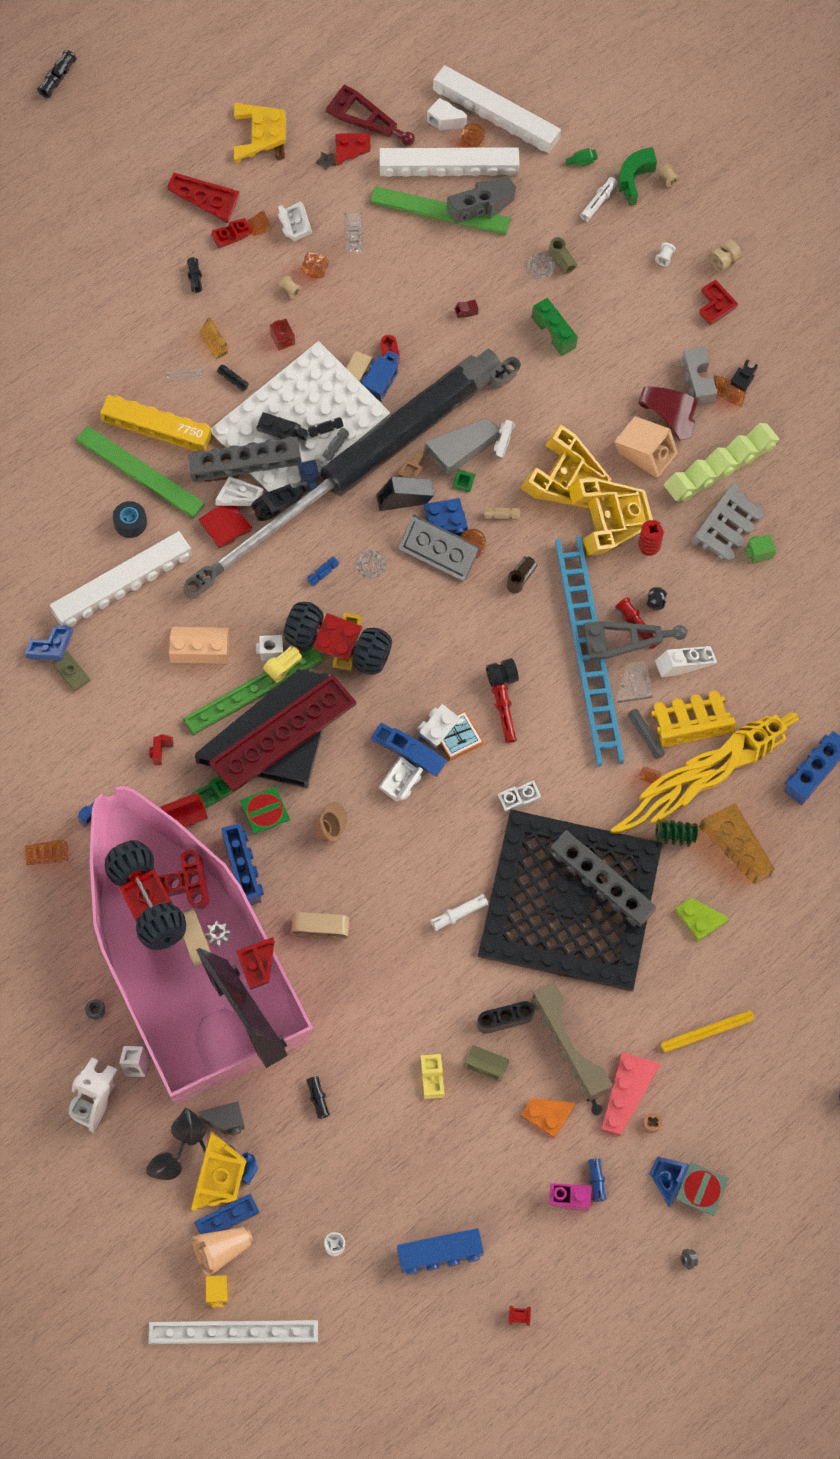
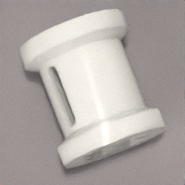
M667 242L662 243L661 251L656 255L655 261L661 266H669L670 258L676 250L675 246Z

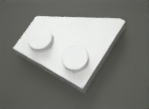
M506 420L505 423L501 424L499 433L502 435L500 441H496L494 446L496 456L502 458L505 456L511 439L512 429L515 428V423Z

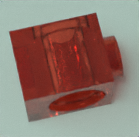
M286 318L276 320L270 324V335L278 351L295 345V335Z

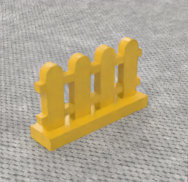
M711 691L708 700H702L700 695L695 694L691 696L689 704H684L683 700L679 698L672 701V707L666 708L662 702L655 703L654 711H651L652 718L656 717L659 725L657 733L660 734L659 744L661 747L665 748L733 733L736 721L734 717H731L730 712L726 713L723 704L726 701L725 697H721L717 691ZM706 706H711L714 716L708 717L705 709ZM687 710H693L695 720L689 719ZM668 714H675L676 724H671Z

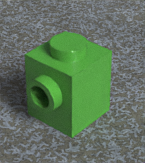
M771 535L754 536L748 541L745 552L747 558H750L752 564L773 559L776 549Z

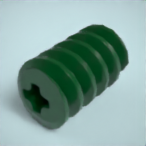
M658 818L655 828L657 843H660L661 839L664 838L665 844H668L669 839H671L672 845H675L676 841L679 840L680 846H683L684 841H686L687 847H690L691 843H695L697 840L698 825L696 823L691 825L689 822L683 824L681 821L676 823L674 820L668 823V820L663 819L660 821Z

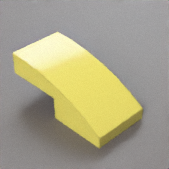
M441 1054L421 1055L424 1099L444 1098Z

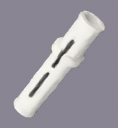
M609 177L605 184L599 187L595 197L580 214L584 221L589 222L605 199L610 197V193L618 184L615 178Z
M481 894L452 910L448 909L444 914L430 920L432 927L435 931H438L449 924L453 925L457 920L488 906V901Z

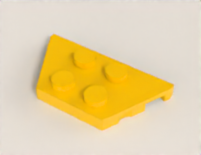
M210 1132L191 1204L192 1211L209 1205L210 1207L216 1206L222 1202L236 1201L246 1159L213 1132Z

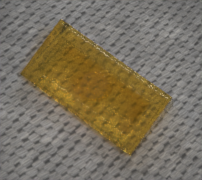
M210 317L207 318L200 330V334L214 357L218 359L228 354L227 343Z

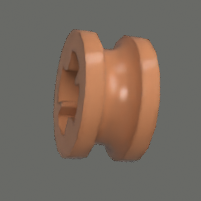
M655 1113L646 1115L643 1120V1128L648 1133H656L662 1126L661 1117ZM650 1119L652 1121L655 1119L657 1121L655 1125L658 1126L649 1127V1121L647 1120Z

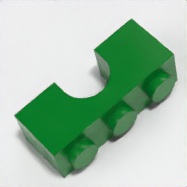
M548 297L533 305L532 319L541 330L544 328L548 329L552 337L551 343L559 354L563 356L575 349L578 336Z

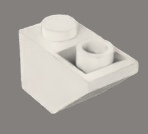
M439 98L427 111V122L440 131L460 129L466 127L467 115L462 110L453 107L449 102Z

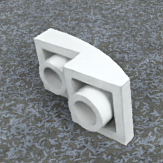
M534 780L518 788L514 786L498 794L505 812L510 811V809L515 810L542 799Z

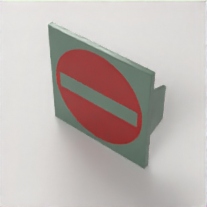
M690 1162L676 1200L714 1216L729 1178Z

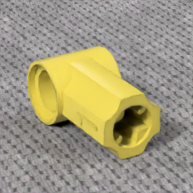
M290 646L277 658L273 657L268 660L263 670L278 683L285 678L293 666L302 660V656L295 647Z

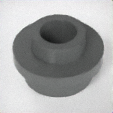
M96 999L89 1001L85 1007L86 1015L93 1020L102 1018L106 1011L104 1003ZM98 1007L99 1011L97 1013H93L92 1009Z
M683 1249L680 1255L681 1263L688 1270H691L694 1266L698 1265V1256L693 1249Z

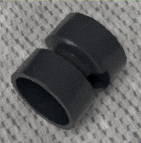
M512 658L501 661L500 665L497 663L486 665L487 677L492 688L504 685V682L511 684L519 681L517 667Z

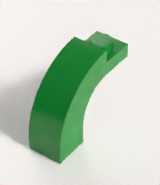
M653 147L632 153L621 166L618 191H624V197L628 199L629 206L636 205L638 198L634 179L641 174L655 172L657 159Z

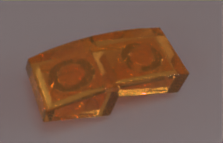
M714 375L713 378L718 395L728 402L742 407L746 392L730 387L731 380L723 376Z

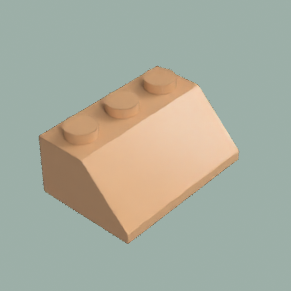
M172 627L169 645L170 663L227 664L229 628Z

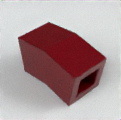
M475 299L458 302L454 308L457 318L478 315L479 309Z

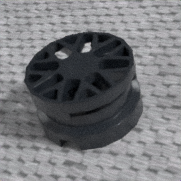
M262 496L251 504L258 521L272 519L281 511L279 509L272 512L262 499Z

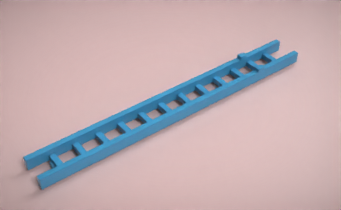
M581 536L576 537L578 552L563 553L560 539H555V548L597 767H601L603 764L600 749H610L613 747L616 748L618 763L623 764L624 755L605 659L599 660L601 671L586 673L583 661H589L588 655H582L580 644H586V638H579L577 627L584 626V623L598 622ZM579 558L581 568L566 570L564 559ZM582 574L584 585L569 587L567 576ZM586 592L587 602L572 604L570 593ZM589 608L591 619L575 620L574 610ZM602 677L604 688L589 690L587 679ZM605 694L607 706L592 708L590 696ZM609 712L611 723L595 725V713ZM612 729L614 741L599 743L597 731Z

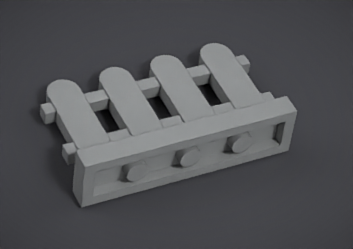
M735 482L731 484L690 541L694 546L701 542L703 544L702 548L706 550L708 547L719 555L717 559L720 561L722 559L731 561L734 558L735 553L730 549L731 546L741 547L744 544V538L740 535L741 532L750 534L754 529V525L749 522L751 518L758 521L763 517V511L759 508L760 505L758 503L754 505L744 498L745 494L743 492L740 494L736 492L739 485ZM730 502L732 503V506L729 507L726 504ZM737 507L748 516L744 518L736 511H734V509ZM718 515L723 517L721 521L717 519ZM728 521L737 527L738 530L735 532L724 523ZM709 528L713 531L711 534L707 532ZM718 534L723 539L728 541V544H723L721 541L716 539L715 536Z

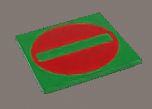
M276 786L240 800L254 834L290 821Z

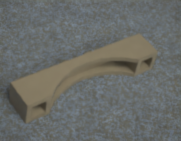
M555 981L534 991L531 1002L535 1010L539 1009L542 1014L541 1020L544 1026L549 1027L552 1032L550 1034L552 1041L555 1045L558 1044L562 1050L560 1051L561 1057L564 1062L568 1061L572 1077L575 1080L578 1079L582 1095L588 1097L589 1101H592L610 1092L613 1085L605 1070L584 1058L575 1049L567 1036L562 1019L564 997Z

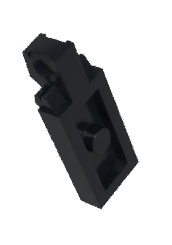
M265 412L262 413L256 427L259 432L281 439L290 436L306 441L308 437V430L301 428L300 424Z
M288 484L265 493L262 499L270 510L274 512L296 503L307 490L303 485L293 488Z

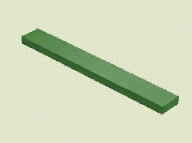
M377 186L374 188L371 204L455 223L446 210V202ZM485 214L455 224L507 235L511 217L496 214L490 219Z
M89 426L76 438L78 443L194 519L205 506L203 501Z
M313 646L300 652L302 660L293 666L280 682L276 683L264 672L184 717L183 721L194 736L265 696L296 670H311L324 662L323 657L319 651L314 650Z

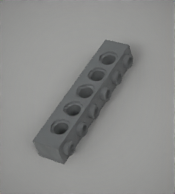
M290 436L281 440L270 439L262 443L252 442L244 446L233 445L225 449L214 448L206 452L196 451L188 454L190 474L193 482L297 466V463L302 462L298 437ZM280 450H284V451H285L283 454H278V453H277V452L280 451ZM262 453H266V454H267V455L264 456V457H260V456H259V455L262 454ZM243 456H248V457H249V458L246 459V460H242V459H241ZM225 459H230L227 463L223 462ZM207 462H212L209 466L204 465Z
M567 830L551 846L554 859L558 862L563 861L567 865L566 868L573 875L577 873L582 877L581 881L590 888L592 886L596 889V894L605 901L607 899L612 903L611 907L616 912L624 913L627 916L626 920L631 925L641 927L656 911V906ZM570 851H575L578 855L576 858L571 859L567 857V854ZM584 864H590L592 865V869L590 871H584L582 869V866ZM600 876L607 878V882L604 884H599L596 880ZM614 889H620L622 894L619 897H615L611 892ZM628 902H635L637 907L631 910L626 905Z

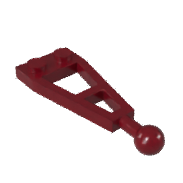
M345 84L326 107V113L341 121L387 137L393 134L401 138L402 143L406 146L412 145L415 141V136L412 132L404 133L397 129L395 121L358 91ZM355 100L372 113L367 120L346 114ZM377 117H378L381 121H383V122H384L387 126H389V127L386 128V127H383V126L374 124V121H375V120L377 119Z

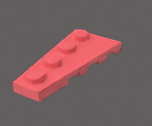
M622 1052L601 1128L602 1131L621 1136L661 1063Z

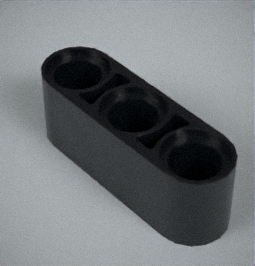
M522 1001L484 1011L478 1017L477 1028L481 1033L488 1034L527 1024L533 1018L534 1006L528 1001ZM527 1009L530 1015L523 1016L520 1010ZM502 1014H508L511 1017V1019L509 1021H504L501 1019L500 1016ZM489 1019L492 1024L484 1026L481 1021Z

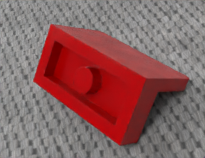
M197 793L160 806L161 810L177 820L184 828L208 819L203 799Z

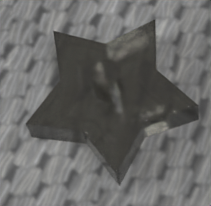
M321 152V158L316 161V164L323 166L325 171L330 166H336V162L333 160L334 153L325 154Z

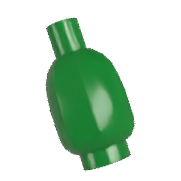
M586 148L575 152L572 157L565 160L567 165L586 166L592 164L598 157L596 149Z

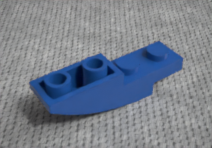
M383 723L379 724L371 736L373 742L404 757L409 763L421 767L424 771L435 777L439 775L447 762L446 759L418 740L397 728L393 729Z

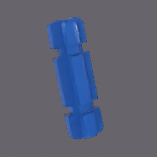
M335 557L328 559L327 563L322 564L314 571V574L312 573L307 577V581L312 586H315L319 582L318 580H322L332 571L331 569H335L339 565Z

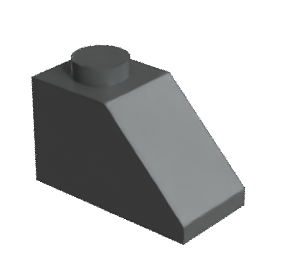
M238 1101L198 1112L200 1119L204 1123L223 1134L233 1136L240 1134L241 1130L245 1129Z

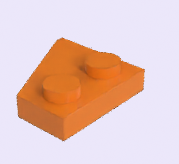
M531 1098L520 1117L555 1138L576 1104Z

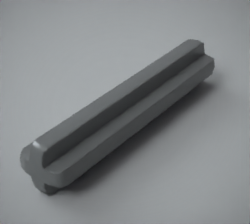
M638 709L631 710L628 716L656 759L662 758L665 755V751Z

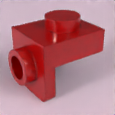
M166 734L153 736V747L149 748V757L153 758L154 765H162V747H174L172 736Z

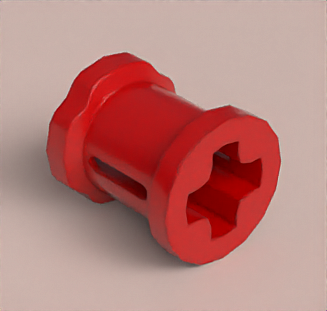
M509 1306V1325L525 1323L526 1326H530L531 1307L525 1309Z

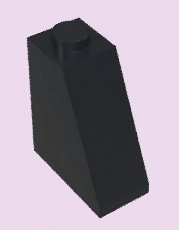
M391 477L376 494L379 511L427 504L434 497L431 479Z

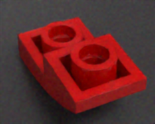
M244 218L229 222L227 227L212 230L211 235L217 247L221 248L248 237L252 234V230Z

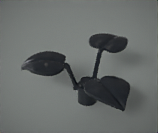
M184 1108L171 1126V1134L181 1141L176 1157L174 1158L168 1152L156 1155L146 1168V1174L150 1177L160 1180L176 1178L182 1171V1165L178 1160L185 1143L195 1145L199 1142L205 1153L206 1146L203 1142V1137L206 1134V1126L200 1117L188 1108Z

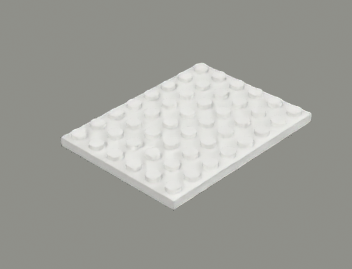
M318 341L214 425L211 431L212 436L225 449L233 445L244 446L248 443H262L270 439L281 440V438L257 431L256 427L263 412L296 422L301 425V428L306 430L310 426L315 425L316 427L319 423L328 420L334 421V418L341 417L344 424L342 428L349 432V436L344 439V443L337 453H334V459L387 419L391 413ZM334 428L333 431L321 435L319 433L315 437H310L308 433L306 441L298 439L301 461L305 462L316 459L319 475L320 469L331 461L326 460L322 454L328 449V445L337 436V432L341 428ZM280 450V451H278L277 453H278V454H283L285 451H284V450ZM262 453V454H260L259 456H260V457H264V456H266L267 454H266V453ZM243 456L241 459H242V460H246V459H248L249 457H248V456ZM297 466L249 473L266 492L288 484L293 488L300 485L307 486V481L301 482Z

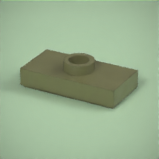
M68 651L65 652L62 661H52L54 667L74 691L90 682V678Z

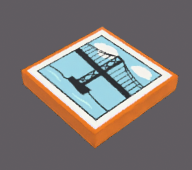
M466 711L457 714L460 718L459 721L440 743L449 761L484 743Z

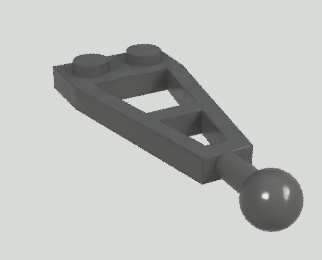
M608 621L584 623L589 661L609 659L662 643L663 638L674 637L677 640H683L687 636V629L682 625L675 626L673 630L661 631V626ZM604 629L630 631L632 644L608 651ZM637 632L655 633V637L639 642Z

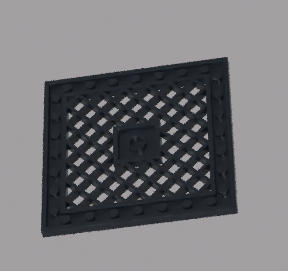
M510 809L478 957L633 992L647 921L641 927L638 925L633 926L626 920V915L622 912L618 913L614 910L608 914L603 906L610 901L606 899L600 903L595 896L597 890L593 891L592 886L590 888L581 881L582 877L577 873L576 876L579 881L570 879L575 876L572 873L565 876L561 868L566 866V864L562 862L558 865L552 856L553 853L550 854L546 846L552 842L555 843L567 830L602 861H604L603 858L611 855L615 862L609 866L612 869L618 866L622 871L620 876L622 878L626 877L635 889L651 901L662 843L620 833L611 834L607 830ZM539 837L546 838L548 840L542 842ZM534 838L539 845L531 849L527 842ZM523 845L527 852L520 856ZM542 849L546 857L538 860L534 853ZM597 850L605 851V853L600 855ZM575 854L574 856H572V857H570V858H571V859L576 858L578 854ZM616 854L623 855L624 857L619 859ZM531 856L535 863L527 867L523 859ZM630 859L634 867L626 870L622 863ZM550 860L554 868L546 872L542 864ZM519 863L523 870L516 874ZM585 864L582 866V869H588L590 871L592 869V865ZM538 867L542 875L534 878L530 871ZM557 871L560 876H556L553 882L549 875ZM634 871H636L635 881L630 876ZM527 874L531 881L523 886L519 878ZM598 877L596 881L599 884H603L601 879ZM546 878L550 886L542 890L538 882ZM515 881L519 886V889L512 892ZM534 885L538 893L531 897L526 889ZM618 889L619 892L615 893L613 896L619 897L622 894V891ZM552 890L551 900L545 894ZM523 892L527 900L519 904L515 896ZM542 896L546 904L538 908L534 900ZM592 898L596 906L589 909ZM511 899L515 904V907L508 910ZM628 902L626 907L633 910L637 907V904L635 902ZM530 903L535 911L527 915L522 907ZM549 907L547 915L552 916L546 919L542 911ZM599 909L604 917L596 921L592 913ZM519 910L523 918L515 922L511 914ZM618 913L623 921L615 925L611 917ZM538 914L542 922L534 926L530 918ZM588 916L593 924L585 928L581 922L586 923ZM507 917L512 925L504 929ZM562 918L570 919L571 921L565 923ZM557 919L561 927L554 931L549 923ZM607 920L612 928L604 932L599 924ZM526 921L531 929L522 933L518 926ZM576 923L581 931L573 935L568 927ZM626 925L623 936L619 928ZM546 926L550 934L542 938L538 929ZM595 927L600 935L592 939L588 931ZM515 929L519 936L511 941L507 932ZM565 930L570 938L561 942L557 934ZM615 931L619 940L612 944L607 936ZM534 933L538 941L531 945L526 937ZM584 934L589 942L581 946L576 938ZM553 937L558 945L550 949L545 941ZM604 939L608 947L600 951L596 942ZM522 940L525 945H520L516 943ZM572 941L577 949L569 953L565 945ZM622 943L619 954L615 947ZM542 944V946L544 947L545 950H543V949H538V948H535V947H537L538 945ZM592 946L596 954L589 958L584 950ZM561 948L564 954L556 953L555 951ZM609 950H611L616 957L610 962H608L605 956L603 955ZM580 953L583 958H578L574 956ZM600 957V959L602 960L603 963H601V962H596V961H593V960H595L596 958Z

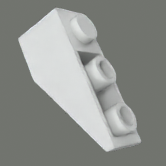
M711 646L666 650L655 660L661 677H671L715 665L717 660Z

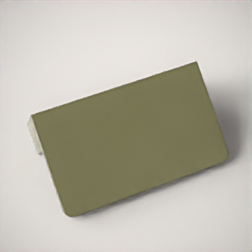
M473 1045L465 1060L464 1068L501 1082L509 1064V1059Z

